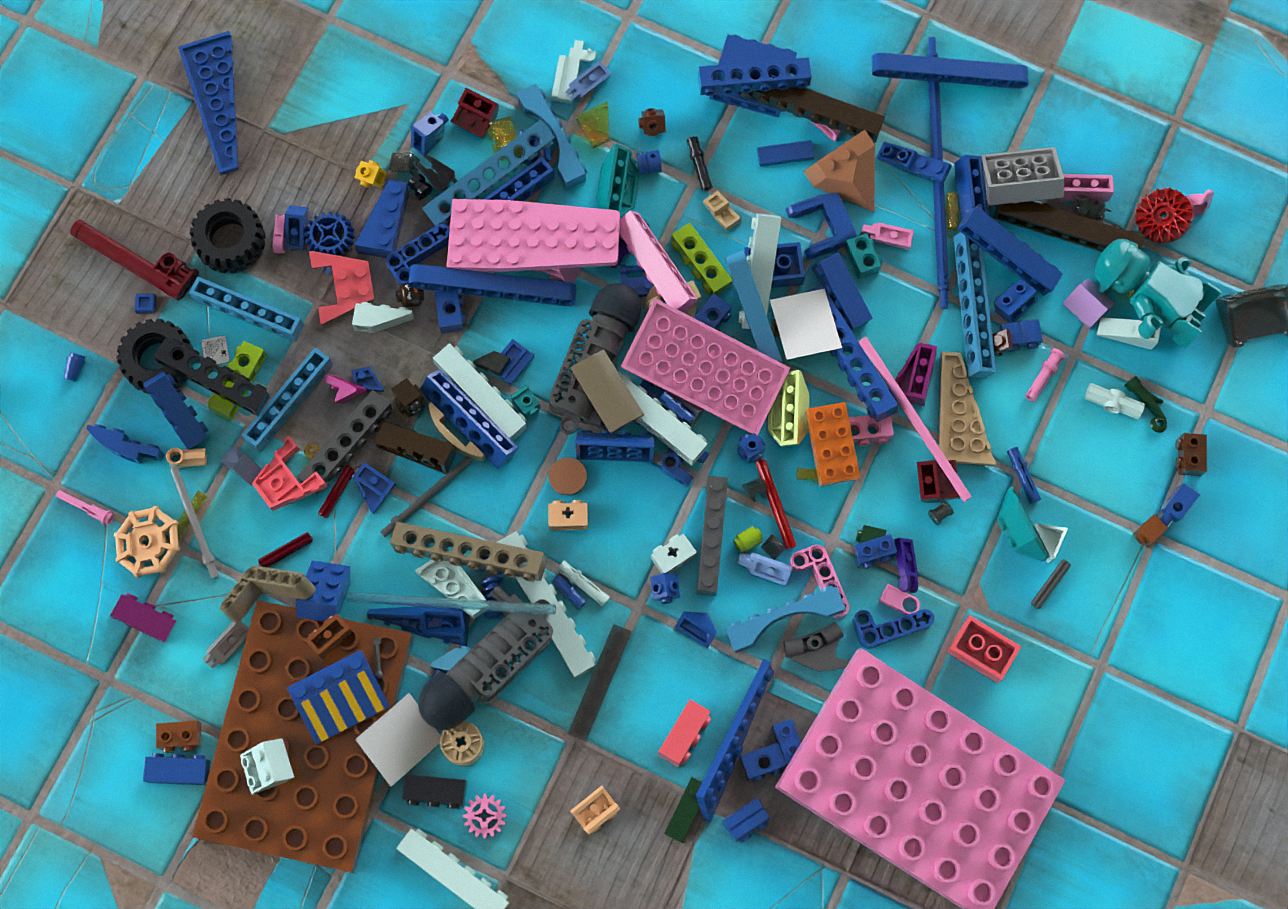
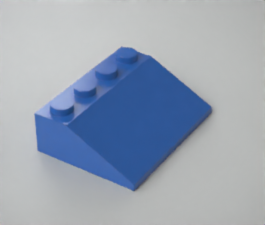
M582 430L577 432L575 442L577 460L653 463L654 435H650V433L641 432L639 435L624 431L620 432V434L611 435L609 431L593 433L591 430Z

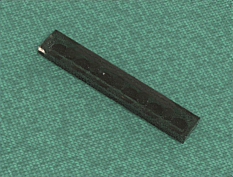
M613 624L568 735L587 742L632 631Z

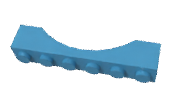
M534 84L516 92L517 101L525 116L536 121L542 119L555 137L554 139L560 154L558 176L565 189L568 190L586 181L587 169L583 163L580 164L576 149L571 148L569 136L561 130L562 124L558 118L555 119L551 104L546 103L544 91Z
M832 585L821 589L822 592L819 594L809 593L804 595L803 600L798 602L791 600L784 603L785 606L782 608L773 607L766 610L767 613L764 615L754 614L748 617V621L743 623L736 621L729 624L730 627L726 631L734 652L738 653L755 646L758 639L770 626L786 617L796 614H814L830 618L845 612L846 608L838 588H833Z

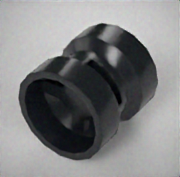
M421 173L413 176L407 183L408 187L415 191V196L419 200L426 198L433 191L432 186L425 182L426 179Z

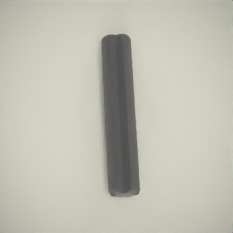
M1063 559L1032 600L1031 605L1036 609L1042 607L1071 567L1069 562Z

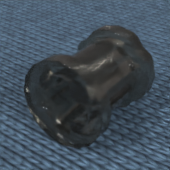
M945 500L934 510L928 511L929 517L936 525H940L943 519L954 514L953 509Z

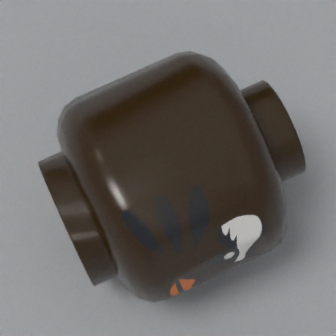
M408 283L401 284L399 291H396L397 302H401L402 306L406 308L420 306L425 299L424 290L411 288L408 286Z

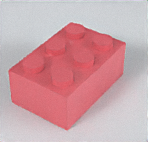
M969 615L946 652L992 681L999 683L1004 678L1021 646Z
M689 699L659 749L658 756L676 767H679L680 764L685 765L691 754L688 750L690 747L695 748L701 737L699 734L700 730L705 731L712 719L709 717L711 711Z

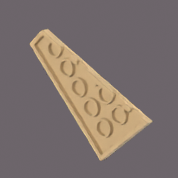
M942 352L940 362L938 446L947 460H956V464L996 466L995 459L991 453L990 443L985 434V427L979 408L973 396L972 386H970L962 355L956 352Z

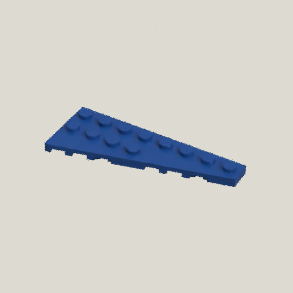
M230 31L178 47L220 175L238 170L232 36Z
M763 659L696 794L702 818L709 823L713 819L726 784L734 770L737 757L739 758L742 753V745L761 698L764 696L768 681L770 682L773 677L774 671L770 661Z

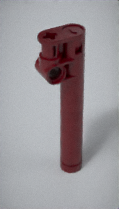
M81 219L77 220L70 229V234L177 301L183 299L194 284L197 276H199V270L196 268L190 269L172 253L163 254L154 265ZM174 261L172 266H167L169 262Z

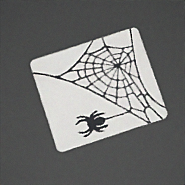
M225 336L201 340L204 358L208 356L215 360L216 364L229 362Z

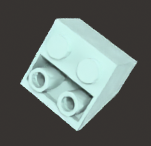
M282 738L262 742L240 755L251 794L278 786L294 778Z

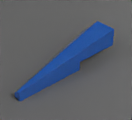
M456 604L369 609L367 612L369 620L375 618L384 621V624L388 626L394 624L400 626L401 630L423 637H435L443 640V643L446 644L451 642L460 645V648L461 646L467 647L470 623L469 614Z

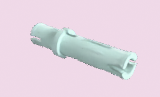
M565 560L560 564L557 571L566 576L572 585L578 586L602 607L605 605L610 596L600 590V588L583 576L580 570L577 571Z

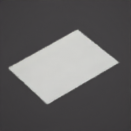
M825 289L770 300L786 359L842 348Z
M408 693L355 740L388 784L392 786L440 743L441 735L436 728L424 721L419 712L418 704L411 694Z

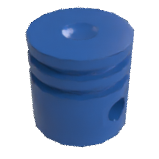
M659 150L646 152V154L643 152L641 155L637 153L640 175L642 173L647 174V172L649 174L662 172Z

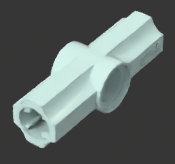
M1090 383L1084 398L1103 406L1108 412L1122 413L1135 419L1140 418L1145 407V403L1126 397V394L1120 390H1108L1093 383Z

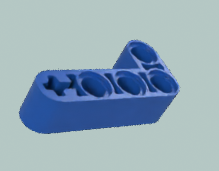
M439 224L387 256L386 264L388 270L399 286L408 283V280L402 281L401 279L405 276L409 277L411 265L420 263L449 245L450 228L447 225ZM427 242L431 243L429 247L423 246ZM410 252L416 253L412 257L407 256ZM393 262H400L396 267L391 266Z
M923 609L875 625L871 613L867 610H860L853 617L852 623L861 646L870 649L926 630L933 624L935 618L930 610ZM858 616H864L867 619V624H860L857 619ZM922 616L928 619L927 622L921 621L916 625V621H919ZM908 622L911 627L910 630H904L901 623ZM889 628L892 631V636L884 635L883 629ZM866 634L873 636V643H868L865 640Z

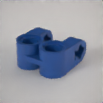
M669 448L661 458V470L664 474L688 487L694 478L680 468L684 459ZM705 451L697 461L704 463L709 456L708 452ZM672 460L675 462V465L668 467L665 462Z

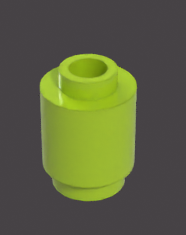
M751 526L736 535L733 542L740 553L743 551L747 552L762 543L761 538H763V535L759 528Z

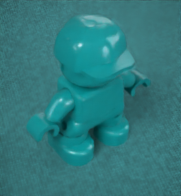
M1116 239L1109 244L1100 254L1094 269L1095 276L1100 282L1097 287V291L1100 294H1103L1109 287L1116 290L1119 294H1127L1135 289L1130 298V303L1134 306V310L1140 320L1143 321L1139 325L1138 331L1144 339H1149L1162 326L1174 333L1173 341L1183 349L1202 332L1199 327L1202 324L1201 321L1206 317L1203 312L1222 293L1221 290L1209 282H1202L1200 278L1189 276V273L1185 271L1191 265V260L1182 257L1175 264L1157 261L1149 269V256L1138 248V244L1127 239Z

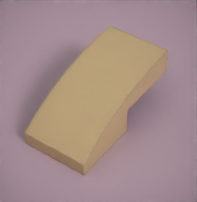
M719 191L703 200L709 212L726 232L741 222V218L729 206V202Z

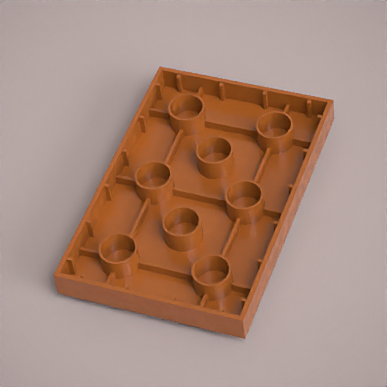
M257 600L192 837L355 873L380 774L379 770L355 739L397 704L414 638L413 635L408 632L341 618L353 633L321 659L305 640L312 631L323 626L325 621L297 617L296 608ZM379 637L381 639L379 646L383 677L377 679L390 707L316 745L287 687L359 650L364 653L375 675L377 664L376 646L373 643V639ZM282 738L294 778L278 786L251 794L240 755L262 742Z

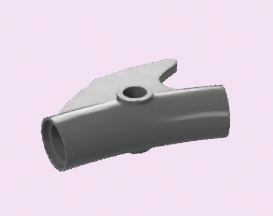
M835 622L808 635L783 641L786 658H790L819 672L846 668L849 661L839 659L835 655V648L840 639L844 637L840 627ZM811 643H816L817 647H813Z

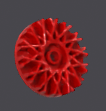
M1164 187L1162 190H1159V188L1156 191L1152 190L1151 194H1146V198L1141 199V204H1138V208H1136L1137 215H1135V221L1138 229L1145 238L1152 242L1161 244L1174 242L1184 236L1192 224L1193 209L1191 203L1177 189L1172 190L1170 187L1168 189Z

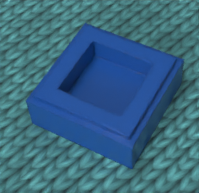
M136 294L135 313L155 314L156 295Z

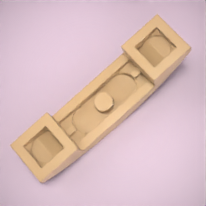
M432 403L428 405L434 425L446 442L453 444L457 452L466 457L468 456L470 459L480 462L486 460L485 455L472 442L464 446L443 425L446 421L444 414Z

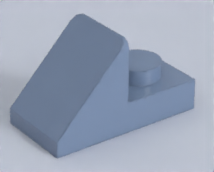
M234 446L220 460L250 485L262 470L253 460Z

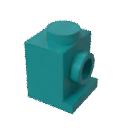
M527 385L511 395L512 402L525 418L528 416L532 417L539 412V408H541L540 402ZM527 399L530 400L528 404L523 403Z

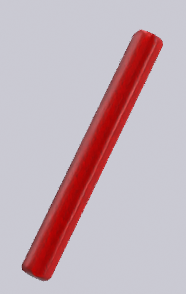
M760 459L756 461L757 470L786 549H792L796 546V542L765 459Z

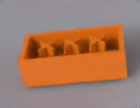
M846 402L808 408L805 411L819 487L860 479Z

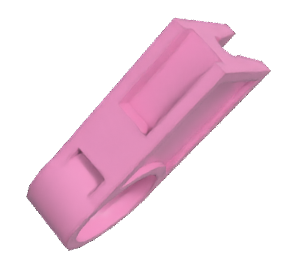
M276 215L273 252L278 254L285 253V215Z
M888 583L878 601L904 615L914 613L904 610L903 601L906 599H912L916 603V610L914 612H917L920 608V602L915 596L903 592Z

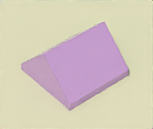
M1089 279L1080 283L1062 303L1089 329L1115 305L1106 294L1098 293L1097 286Z

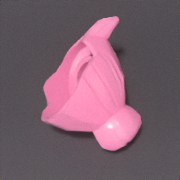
M1208 189L1204 194L1186 196L1193 209V219L1197 215L1204 214L1209 209L1214 195L1212 190Z

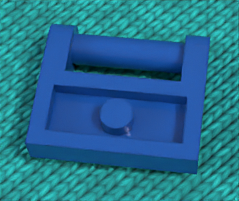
M621 264V284L633 288L639 297H647L654 284L647 277L627 278L626 273L645 272V270L639 265L626 266V264Z

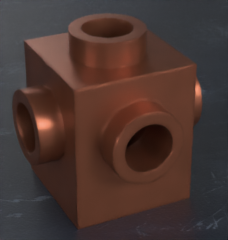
M648 108L645 111H641L642 118H638L639 129H643L644 135L656 136L658 133H666L663 109Z

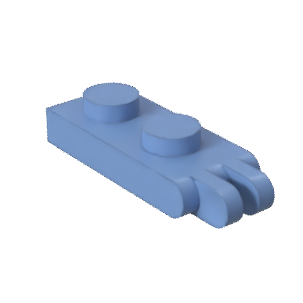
M599 60L569 84L570 88L566 93L569 95L574 91L575 93L570 98L572 100H575L577 97L582 99L608 79L611 73Z

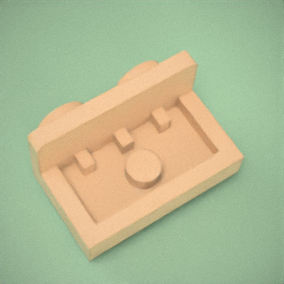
M600 786L570 810V812L583 829L590 834L598 831L605 821L614 818L620 808L605 788Z

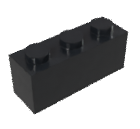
M405 775L402 799L407 801V805L419 806V802L427 803L428 807H439V804H446L449 809H459L460 806H465L467 781Z

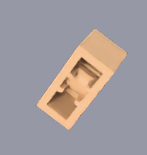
M557 500L548 504L549 531L588 530L587 503H583L582 500H574L572 503H564V501ZM568 511L571 514L570 518H566V512Z

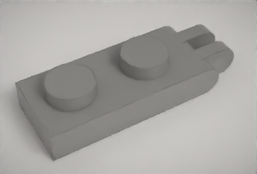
M242 621L232 622L206 650L207 655L203 661L206 664L209 663L211 668H214L218 663L220 665L223 664L247 638L249 628Z

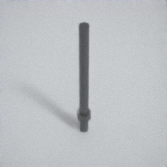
M467 456L399 516L393 517L390 520L391 523L382 529L380 533L384 537L389 535L394 530L396 522L403 523L470 465L472 460Z

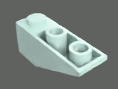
M362 302L355 305L352 326L354 331L375 333L414 319L412 311L406 307L396 309L388 305L373 306L371 303Z
M1100 318L1097 336L1152 350L1158 343L1161 327L1149 339H1144L1138 331L1139 325L1143 322L1141 320Z

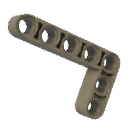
M252 566L246 570L221 603L220 610L232 622L237 623L245 617L262 593L305 600L314 594L316 588L302 573Z

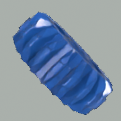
M329 211L328 215H325L324 212L321 213V217L315 215V221L309 220L310 226H306L307 232L304 233L305 244L308 246L309 251L337 256L339 254L345 256L344 251L350 252L349 246H354L352 239H355V234L353 233L354 228L351 226L350 220H346L344 215L340 217L338 212L332 215V212ZM341 228L344 230V236L342 240H340L338 236L340 233L339 230ZM317 232L321 235L318 244L315 242Z

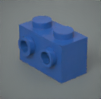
M1020 278L1016 283H1012L1003 295H999L994 302L995 313L1008 323L1017 321L1038 301L1037 291Z

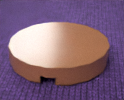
M571 457L562 458L551 466L549 482L558 494L572 496L579 493L585 487L587 471L579 460Z

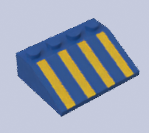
M361 650L287 687L316 745L390 707Z

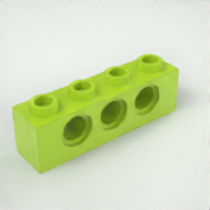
M688 223L671 235L670 244L676 252L679 251L682 255L683 263L686 266H690L694 278L701 281L707 295L710 294L712 296L714 293L718 296L732 287L733 280L691 223ZM692 245L694 248L689 250L685 246ZM702 259L705 263L698 264L696 260ZM711 273L715 275V278L710 279L706 275Z
M243 341L242 345L237 347L235 351L236 356L232 362L228 363L227 367L234 371L233 374L237 376L244 375L250 379V383H253L267 358V354L264 349ZM244 361H249L247 366H241ZM229 381L226 383L225 387L231 388L234 386L235 383ZM249 390L244 391L242 396L245 397ZM212 394L208 400V408L212 413L230 421L233 420L239 409V406L228 400H223L222 397L216 394Z

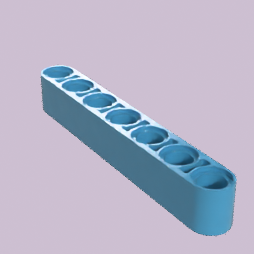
M744 251L725 257L757 351L783 364Z

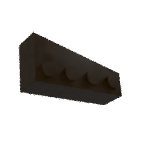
M384 422L375 440L377 448L443 474L449 472L456 457L453 444L417 433L412 429L402 428L394 422H390V424Z

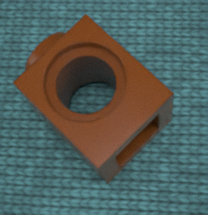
M1154 514L1133 534L1141 545L1148 547L1168 527Z

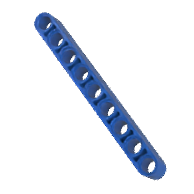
M875 53L872 55V75L876 77L1016 89L1025 88L1029 85L1028 67L1025 65L891 53Z
M419 264L411 265L409 269L408 286L415 289L560 306L575 305L576 285L570 282Z

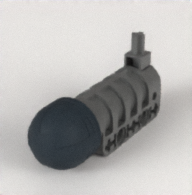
M613 283L603 287L597 293L589 310L592 320H582L573 337L550 393V408L554 413L563 416L560 427L566 435L574 434L580 423L590 424L600 428L601 424L605 425L575 375L572 374V370L571 373L569 372V368L573 366L574 361L577 364L602 350H605L611 362L615 365L627 333L634 332L641 314L640 298L636 291L628 285ZM567 382L569 385L565 386L562 383ZM572 421L575 427L573 430L568 431L564 428V423Z
M499 586L493 589L490 594L501 604L500 611L506 617L446 674L438 672L424 686L419 696L418 708L427 724L442 730L457 727L475 711L473 705L475 701L482 705L492 702L547 648L553 635V627L545 620L551 612V604L547 600H538L530 606L522 602L515 594L510 597ZM541 604L545 605L547 612L540 614L537 612L536 607Z

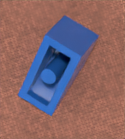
M290 205L285 212V248L304 250L306 240L304 233L307 232L305 228L308 226V207Z

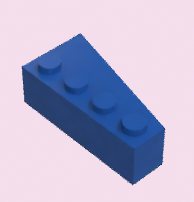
M388 180L355 243L357 253L387 258L388 255L396 251L409 196L407 183Z

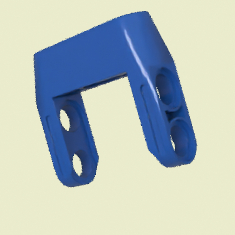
M837 192L818 195L786 208L789 218H799L822 210L833 237L814 243L804 251L808 260L839 250L845 246L846 240L857 237L853 224Z

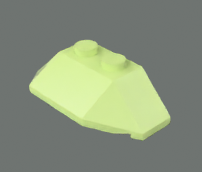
M800 370L788 372L768 413V432L780 446L800 444L809 431L805 411L809 408L810 394Z

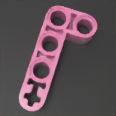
M813 545L794 553L789 562V565L793 567L792 571L799 573L811 569L821 592V589L831 585L838 588L846 611L832 617L835 619L844 618L849 611V603L825 548L821 545ZM812 552H819L822 558H813ZM796 558L802 559L803 562H804V565H802V566H797V565H795L794 559H796ZM826 569L829 572V576H821L819 570Z

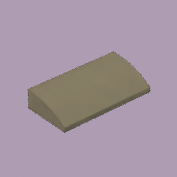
M605 350L599 351L570 367L611 435L644 415Z

